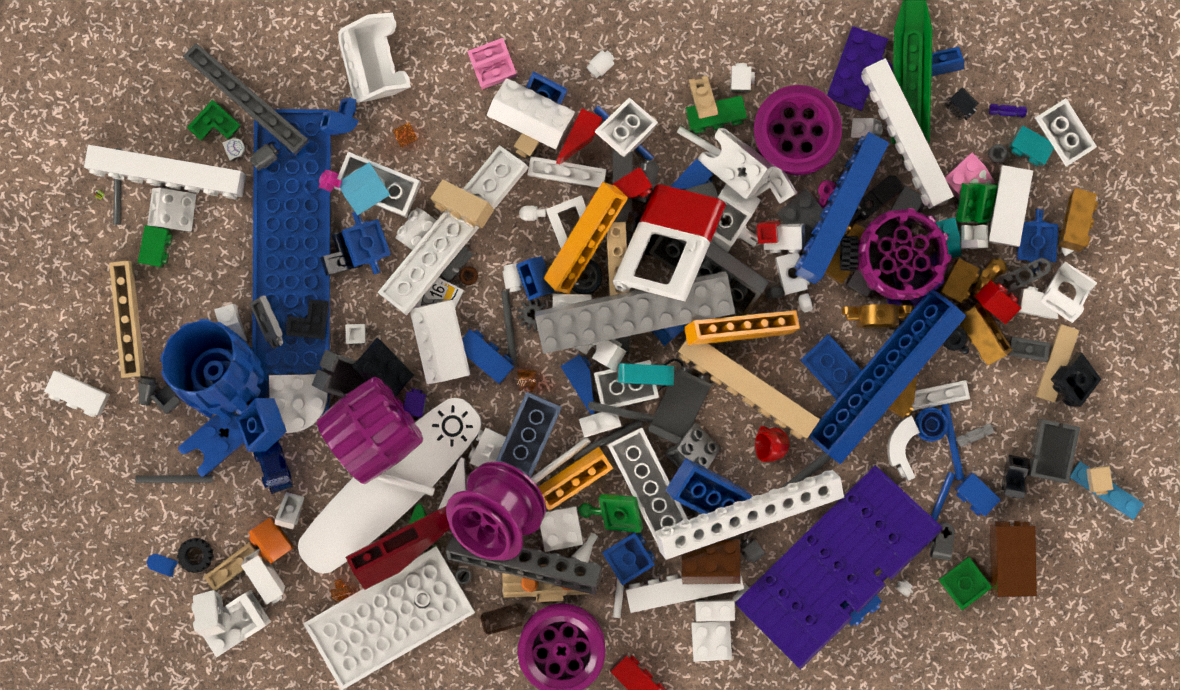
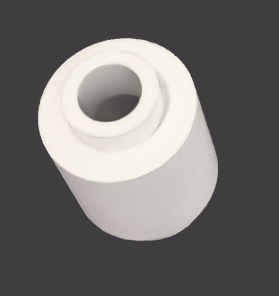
M601 50L588 62L589 65L586 68L595 78L603 76L614 65L613 60L615 58L608 50L606 52Z
M518 263L503 266L504 271L502 272L505 288L510 289V292L520 291L521 287L524 286L516 267Z

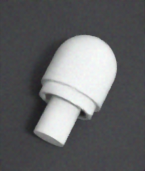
M523 206L519 211V216L524 221H535L538 217H546V209H538L537 206Z

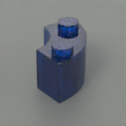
M279 440L267 451L253 452L256 462L260 463L264 475L262 477L263 485L265 488H269L271 494L293 487L291 472Z

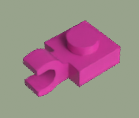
M325 170L320 176L319 188L332 192L334 187L339 188L342 182L337 179L339 174Z

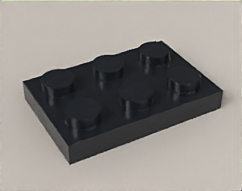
M378 338L372 342L352 366L365 381L372 377L381 379L385 386L387 385L392 390L395 397L414 376Z

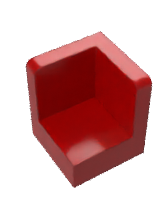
M780 220L761 221L757 224L758 244L778 242L777 226L780 225Z

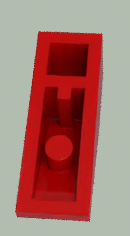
M583 108L581 109L562 147L556 164H562L593 141L595 135H597L595 131L601 125L602 117Z
M641 167L611 184L624 193L628 199L638 198L639 196L644 198L651 193L653 188Z

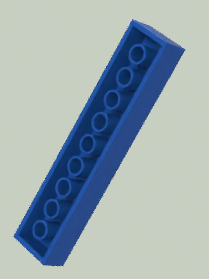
M934 289L929 291L820 419L808 437L841 465L963 321L966 315Z

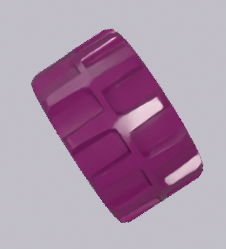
M914 208L890 210L866 226L864 233L858 241L857 270L861 271L867 282L866 286L870 290L877 291L889 300H911L926 295L943 281L946 267L951 262V255H948L947 247L949 237L947 233H943L936 225V219L931 215L926 216L916 212ZM893 220L894 225H897L898 228L893 230L892 238L883 237L879 240L878 235L875 234L876 230L883 223ZM907 220L916 223L927 234L925 236L917 235L912 237L911 230L904 226V222ZM899 230L906 233V239L903 241L897 238ZM916 239L923 241L924 246L922 249L915 247L914 242ZM929 240L933 241L936 250L935 266L930 265L929 257L923 254V251L929 246ZM882 241H887L890 244L889 251L881 249ZM871 243L876 245V251L883 256L878 261L877 269L875 270L872 269L869 260V246ZM901 249L905 250L908 254L906 260H902L898 256V252ZM918 258H922L925 261L923 269L916 266ZM884 260L891 263L889 271L884 270L882 267ZM901 269H906L909 272V277L906 280L900 277ZM927 270L930 278L921 287L913 290V287L908 285V282L913 279L914 271L919 273ZM894 273L895 279L902 283V287L898 290L889 287L878 278L880 274L888 275Z

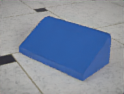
M959 47L932 53V76L964 69V59Z

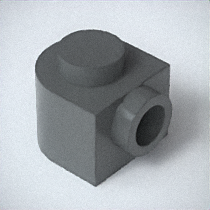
M747 538L740 544L744 551L741 554L748 563L750 561L755 563L766 554L754 538L751 540Z

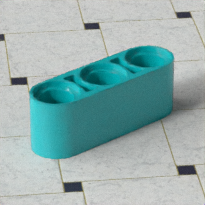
M619 363L618 383L674 386L675 366Z

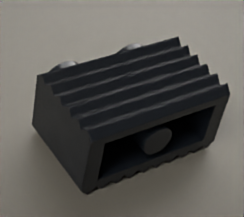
M962 87L944 104V107L950 109V112H953V115L958 117V120L963 118L967 120L977 111L975 107L979 103Z

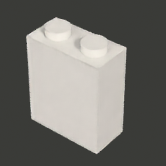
M259 548L246 556L241 566L265 603L272 602L274 604L282 599L281 595L284 593L285 585L270 562H265L261 557L260 552L262 551Z

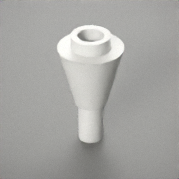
M591 533L586 543L571 557L588 563L592 546L598 536Z

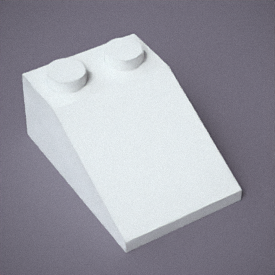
M628 98L596 129L595 133L625 157L652 133L658 122L632 99Z

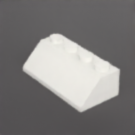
M453 300L413 308L410 314L426 383H438L470 375Z

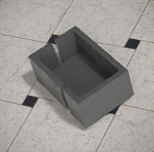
M325 349L319 365L322 369L317 370L312 386L343 398L366 381L352 368L357 360Z
M1038 419L1031 449V455H1034V459H1029L1027 475L1069 484L1080 427Z

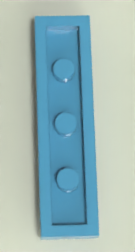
M1078 461L1071 472L1070 479L1090 491L1086 471L1090 467ZM1112 483L1113 490H1108V494L1096 495L1132 520H1134L1144 503Z

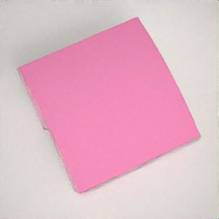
M503 38L467 51L482 90L504 82L506 78L512 79L517 77Z

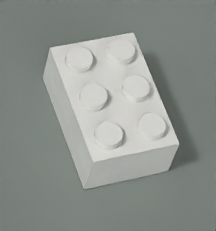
M647 360L635 364L651 365V361ZM618 367L615 371L609 369L594 373L601 404L621 407L659 398L656 385L618 383Z

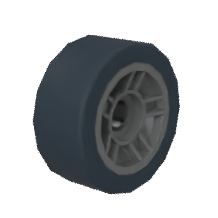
M590 259L582 272L586 273L588 278L582 280L579 277L572 288L577 294H591L601 285L602 271L599 265Z

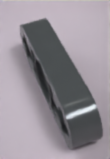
M1046 258L1037 259L1003 276L999 283L1003 285L1005 284V279L1008 281L1015 279L1013 275L1016 274V279L1020 285H1017V282L1010 285L1011 289L1005 287L1008 290L1006 293L1015 291L1047 275L1052 269V264ZM1040 261L1043 264L1046 263V271L1044 272L1043 270H1039L1035 272L1038 275L1035 277L1034 271L1030 268V266L1033 265V269H1035L1040 266ZM1022 270L1030 272L1031 276L1028 281H1023L1020 278Z

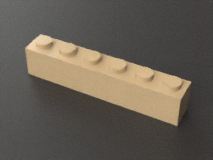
M111 262L109 267L121 378L145 376L133 262Z

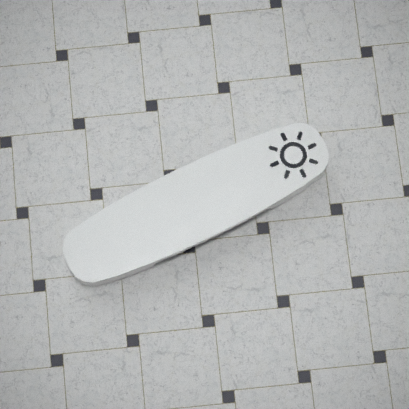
M447 399L415 422L422 433L423 442L401 462L383 474L432 488L468 449L479 434L482 426L480 415L464 399ZM353 477L316 517L299 539V555L315 572L330 573L347 562L345 558L347 555L371 544L425 494L377 480V477L367 484H362Z

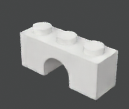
M615 339L574 347L587 355L590 348L596 345V352L592 358L613 371L617 369L627 352L621 348L622 344Z

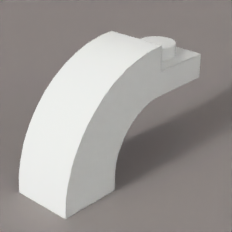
M912 415L906 416L896 424L887 444V455L890 465L894 467L899 464V468H897L901 478L905 477L907 481L915 478V475L906 458V445L914 435L920 433Z

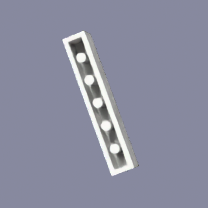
M678 574L667 576V580L659 581V578L648 580V584L640 585V582L629 584V588H626L630 612L632 613L744 589L742 577L741 584H682V577H678Z

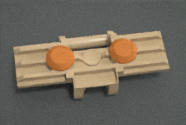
M541 564L539 566L545 567L547 566V564ZM503 573V598L536 597L537 603L552 601L564 602L563 596L589 594ZM578 573L576 575L583 576L584 573Z

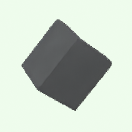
M166 385L156 395L153 394L151 396L152 400L165 414H170L183 402L169 385Z

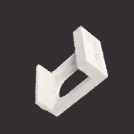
M582 195L546 209L561 249L568 238L558 214L576 208L581 218L586 209Z
M1064 262L1055 272L1040 302L1073 323L1084 310L1082 306L1097 282L1067 262ZM1062 282H1068L1076 289L1074 300L1058 291Z

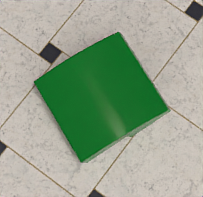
M962 183L956 221L991 222L998 185L990 183Z

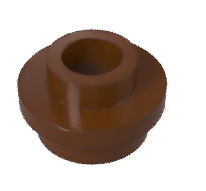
M466 266L461 269L459 279L465 285H473L478 280V272L475 268ZM468 272L472 273V278L469 280L465 278V274Z

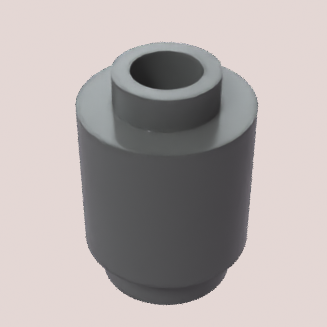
M266 143L252 154L253 157L250 158V161L260 171L278 159L277 154L279 152L273 144L269 146Z

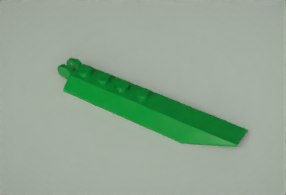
M903 0L894 27L893 74L927 143L930 144L933 28L926 0ZM891 137L892 144H896L894 137Z

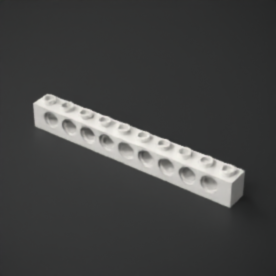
M833 470L824 471L820 475L807 477L797 483H789L780 489H772L768 493L755 495L751 499L735 502L733 505L725 508H717L713 512L700 514L696 518L682 520L673 526H665L661 530L655 531L659 551L667 560L842 499L844 494L841 477Z

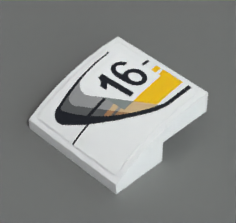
M438 277L413 308L453 300L456 309L464 290Z

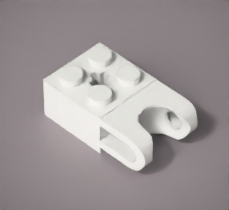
M719 128L715 133V138L721 144L722 150L720 155L716 156L711 152H703L698 157V160L745 199L754 197L775 166L727 129Z

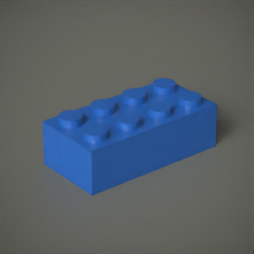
M685 458L666 488V492L672 499L701 514H707L715 511L717 508H725L733 505L735 502L745 501L753 497L745 488Z

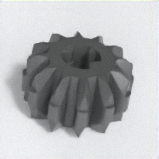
M536 299L535 305L532 304V300H528L529 306L522 302L521 304L525 307V310L521 308L517 310L523 313V315L517 316V319H525L520 325L524 326L527 322L529 323L527 330L531 329L532 324L534 325V330H538L536 319L532 320L531 317H528V313H531L530 310L532 309L540 311L546 306L543 303L539 307V299Z

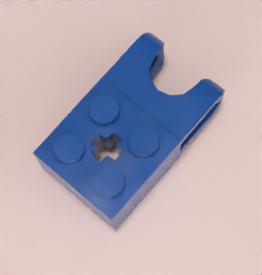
M235 411L230 413V419L222 420L218 415H215L178 447L181 454H187L194 449L202 451L204 462L197 469V473L201 477L208 475L245 444L236 421L238 414ZM223 429H229V437L222 435Z

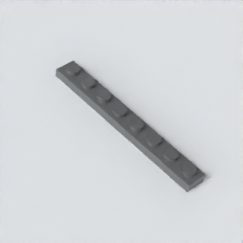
M197 43L183 55V58L293 154L296 155L309 142L304 135Z

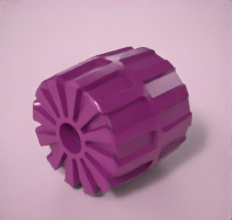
M372 377L349 392L321 415L316 422L318 430L330 450L343 467L362 484H367L401 462L423 442L422 433L415 424L413 417L409 412L403 410L404 405L399 398H395L392 390L387 385L385 386L381 379Z

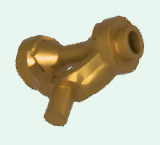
M1000 258L990 260L988 266L982 271L977 284L971 290L973 298L976 299L975 295L990 280L994 281L997 276L1006 273L1008 268L1005 261Z

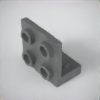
M693 423L680 443L667 449L664 455L678 468L687 458L708 469L721 447L697 423Z

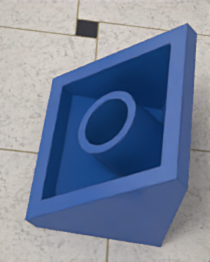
M534 71L526 88L562 105L568 93V89Z

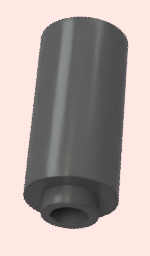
M645 160V163H640V167L653 186L651 189L652 193L659 166H656L655 161ZM651 193L644 198L639 196L638 198H632V200L647 204Z

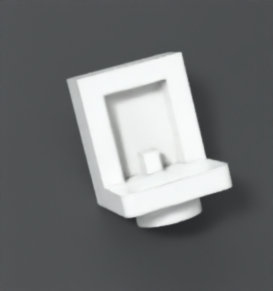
M853 118L852 138L865 137L868 132L878 137L882 134L883 127L880 120L874 118Z

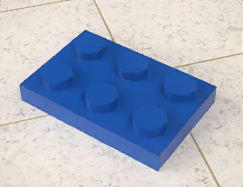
M829 334L800 359L804 366L836 400L862 371Z

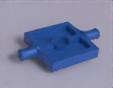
M1035 209V220L1024 222L1020 246L1017 247L1016 260L1031 263L1037 259L1046 258L1050 262L1055 263L1058 224L1043 221L1044 210ZM1032 265V270L1034 271L1035 275H1037L1035 272L1040 270V266L1033 269Z
M353 212L352 215L356 224L341 231L353 265L357 267L363 264H370L373 275L379 274L381 270L378 261L391 255L379 219L363 221L361 214L357 215L356 212Z

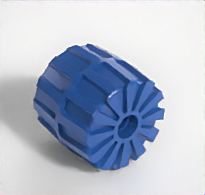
M199 319V321L188 322L182 325L166 341L167 344L161 353L160 359L163 369L161 372L162 376L183 402L202 415L212 419V414H216L222 420L230 419L231 412L236 411L238 414H242L248 407L246 403L249 400L253 401L255 398H258L261 390L257 387V384H262L264 380L260 359L250 346L221 322H212L209 319Z

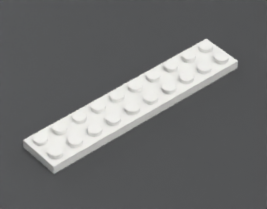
M499 145L463 190L487 201L495 209L529 167ZM445 210L378 293L407 316L479 227L475 226L473 228L467 225L464 219L460 218L457 220L449 214L450 212Z

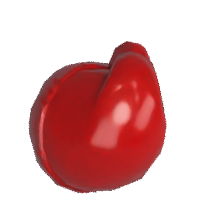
M760 426L755 438V451L758 460L761 462H774L783 458L788 453L790 447L787 434L777 427L767 428L766 426Z

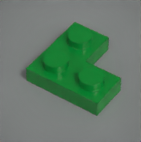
M211 100L187 126V129L199 140L203 141L216 128L229 140L239 130L241 125L214 100Z

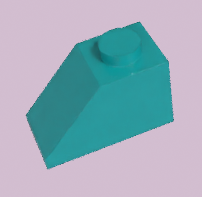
M955 217L935 222L941 231L947 233L949 237L947 240L948 255H951V258L961 256L960 235Z

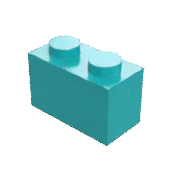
M1021 126L1008 147L1012 149L1011 152L1014 155L1028 158V162L1036 167L1045 165L1054 150L1053 145L1048 139L1025 126Z

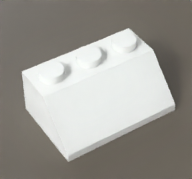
M1066 98L1035 117L1065 166L1070 165L1097 147Z

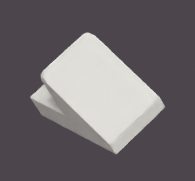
M286 492L276 516L275 525L294 529V526L298 524L304 497Z

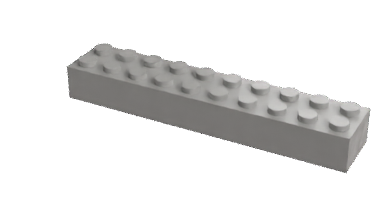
M724 271L696 277L686 302L643 290H634L535 311V319L543 354L683 325L695 320L735 314L728 275Z

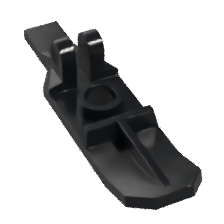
M889 175L862 197L849 223L850 226L856 221L866 220L901 191L902 182L897 176ZM868 200L873 202L872 207H867L866 202Z

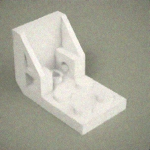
M249 590L223 607L225 632L204 637L217 658L271 623L253 592Z

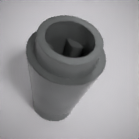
M141 376L140 381H138L139 404L150 405L152 401L151 396L157 387L156 378Z

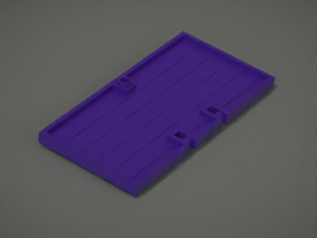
M875 465L844 495V498L840 499L735 604L801 670L852 620L850 614L854 610L859 613L886 586L884 581L887 578L892 580L943 528ZM881 570L882 572L876 576L875 574ZM847 602L849 605L843 609L842 606Z

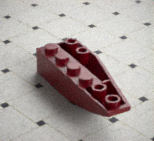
M446 506L345 557L353 574L364 590L400 573L450 530Z

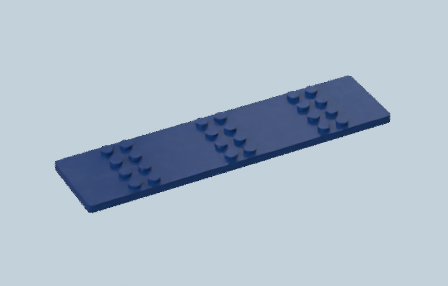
M273 109L308 139L309 142L296 155L254 120V153L266 143L269 146L273 144L279 153L277 154L278 159L266 169L258 171L254 166L253 301L259 297L266 296L279 323L283 344L273 349L270 343L266 342L252 311V350L260 359V367L264 372L263 383L257 384V387L261 390L258 398H269V375L316 374L318 369H322L319 365L325 349L330 351V275L326 276L321 257L331 254V192L319 188L321 174L325 170L331 171V135L319 131L323 113L329 111L328 109ZM309 299L329 301L325 340L286 336L288 316L307 318ZM328 393V401L323 414L330 409V393Z

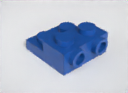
M633 532L602 552L622 585L655 566L653 561L656 558L651 550L646 551L643 544L646 542L640 533L636 535Z

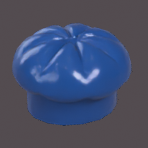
M928 407L922 409L915 417L914 422L920 432L917 435L925 441H938L944 437L948 430L947 417L937 408Z

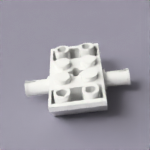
M726 184L718 198L726 204L723 212L724 216L721 218L728 217V223L730 224L723 226L720 220L711 242L728 253L736 239L739 238L752 245V247L756 245V241H758L757 235L748 230L746 224L761 200L757 197L745 199Z

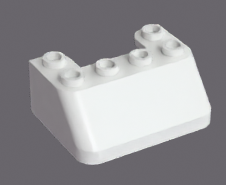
M393 13L366 15L341 28L339 31L338 39L352 97L356 99L357 103L392 96L411 87L409 76L405 71L395 73V66L390 53L387 36L393 34L396 28Z

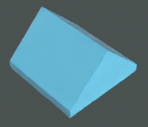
M370 162L341 180L340 189L357 215H360L390 195Z

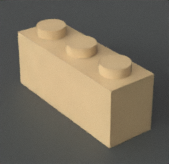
M443 179L430 198L435 203L434 207L441 212H445V210L450 212L449 214L457 220L460 218L464 219V222L473 228L477 226L482 229L494 211L487 201Z

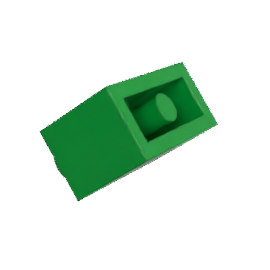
M145 225L137 263L164 268V264L167 265L169 259L167 248L168 245L171 246L173 235L170 234L171 231Z

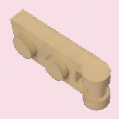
M703 76L702 79L698 80L689 79L690 90L699 119L718 115L708 76Z

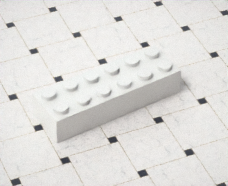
M641 427L607 445L632 495L637 497L639 509L658 545L655 531L661 530L665 526H673L682 520H688L681 504L672 499L666 492L670 482Z

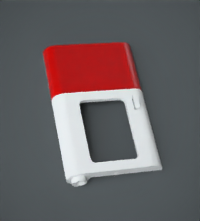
M660 184L655 185L614 277L613 284L615 288L622 292L635 288L686 302L726 207L725 202L703 194ZM653 234L687 242L669 284H662L634 276Z

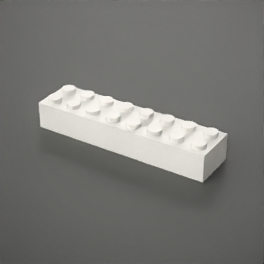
M88 145L84 168L90 170L89 173L95 176L105 177V174H108L109 177L118 180H124V177H127V180H131V182L142 184L143 180H145L146 183L162 187L163 183L171 189L180 190L181 187H184L185 190L199 193L200 190H203V193L211 196H218L221 193L225 198L237 200V196L243 197L246 174L238 170Z

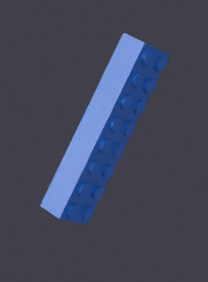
M870 132L865 137L861 136L853 148L855 153L853 152L844 166L847 170L845 169L840 174L836 182L839 186H836L828 198L830 203L823 208L820 214L822 220H819L818 224L816 223L811 232L814 236L807 241L803 248L805 254H802L795 264V268H797L796 275L813 284H816L823 278L889 142Z

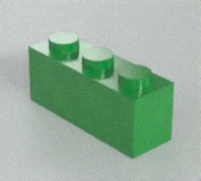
M737 96L715 101L718 115L700 119L695 105L686 107L685 111L690 132L694 131L695 134L706 132V128L713 127V130H718L719 128H725L724 125L732 123V126L742 125L743 121L747 119L743 97Z

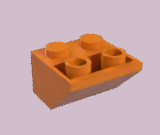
M273 517L268 518L248 532L251 543L254 546L258 545L262 551L260 552L261 557L265 562L269 561L270 564L295 548L280 526L275 525Z

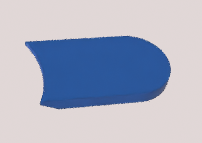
M152 554L148 557L147 566L150 570L173 577L178 561L159 554Z

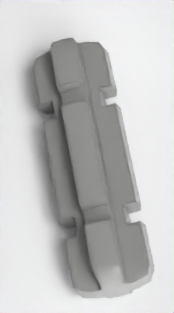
M986 424L982 428L966 433L965 436L957 437V443L960 447L968 445V442L972 443L984 438V435L993 434L994 430L991 424Z

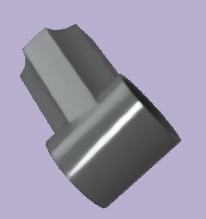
M464 246L441 273V276L450 283L473 254Z

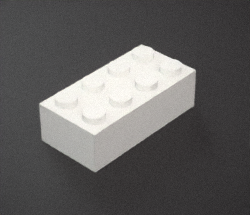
M506 78L493 98L487 116L556 149L568 130L575 112Z
M348 152L337 179L342 180L370 162L390 193L388 197L375 205L407 218L421 182Z

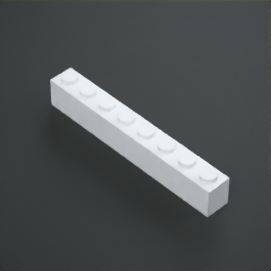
M886 58L864 68L861 78L871 91V99L879 107L880 117L883 120L885 119L888 125L887 131L889 135L894 137L896 141L895 147L898 153L902 154L905 159V168L911 172L913 184L917 189L919 188L922 194L921 200L923 204L931 209L950 200L954 195Z

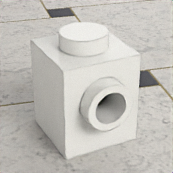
M737 63L731 68L730 92H750L751 84H754L755 72H751V67H747V64Z

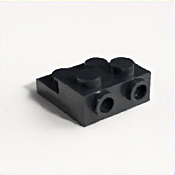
M1076 352L1066 366L1059 367L1051 381L1054 384L1052 386L1053 389L1064 397L1062 399L1064 404L1070 407H1082L1101 381V378L1083 353Z

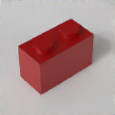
M990 280L975 297L984 308L1006 325L1022 309L1017 303L1019 299L1012 292L1006 293L1008 290L1001 283L995 284Z

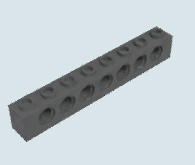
M453 533L446 549L448 560L596 595L602 577V566L594 562L586 563L577 558L561 557L557 553L549 554L539 549H528L523 546L520 553L510 560L484 559L465 549L457 541ZM524 559L529 560L528 562H525V563L520 562V561H522V560H524ZM547 564L545 567H540L539 565ZM560 568L566 569L563 572L558 571ZM584 573L583 576H577L576 574Z

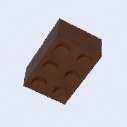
M740 539L721 540L682 554V584H741Z

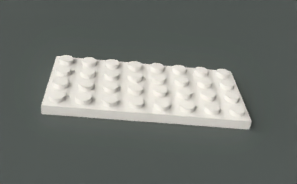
M436 546L418 556L400 573L366 590L363 588L303 624L340 689L343 690L471 616L475 611L442 553ZM414 597H415V602H416V604H417L418 606L424 607V606L428 605L429 602H430V605H429L426 609H424V608H418V607L414 604Z

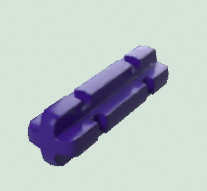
M990 104L989 114L1025 117L1027 107L1019 106L1017 108L1012 105L998 106V104Z

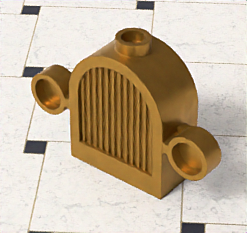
M873 304L859 307L847 306L841 307L842 315L846 316L847 320H857V328H889L898 326L899 320H905L915 306H898L894 304Z

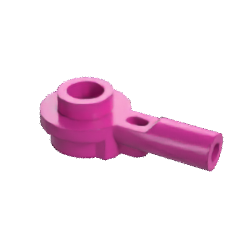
M829 180L821 182L818 186V194L820 195L818 203L822 208L825 207L831 192L836 188L835 183Z

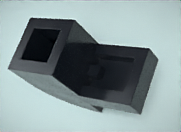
M1008 455L1002 479L1004 495L1024 499L1026 493L1025 479L1029 470L1028 458Z

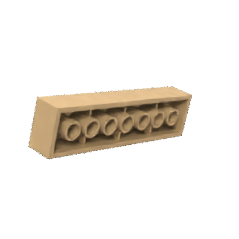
M685 339L677 351L680 354L679 359L687 364L689 362L695 364V370L701 374L708 373L711 375L710 380L718 385L722 383L726 385V390L734 396L739 394L743 397L742 401L750 407H753V405L757 406L760 414L766 418H769V416L775 419L774 423L785 429V427L791 429L789 433L797 439H807L820 420L709 344L688 346L687 339Z

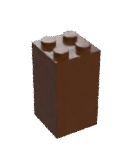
M1018 520L1014 521V524H1010L1007 521H995V525H990L991 586L993 587L991 588V594L997 597L1037 596L1035 526L1030 525V522Z

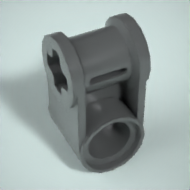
M940 522L938 524L942 526L943 530L946 528L949 532L944 535L940 532L933 539L930 557L951 560L955 530L948 523Z

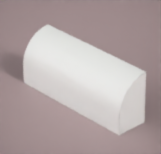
M1002 165L988 243L1014 247L1020 246L1033 170Z

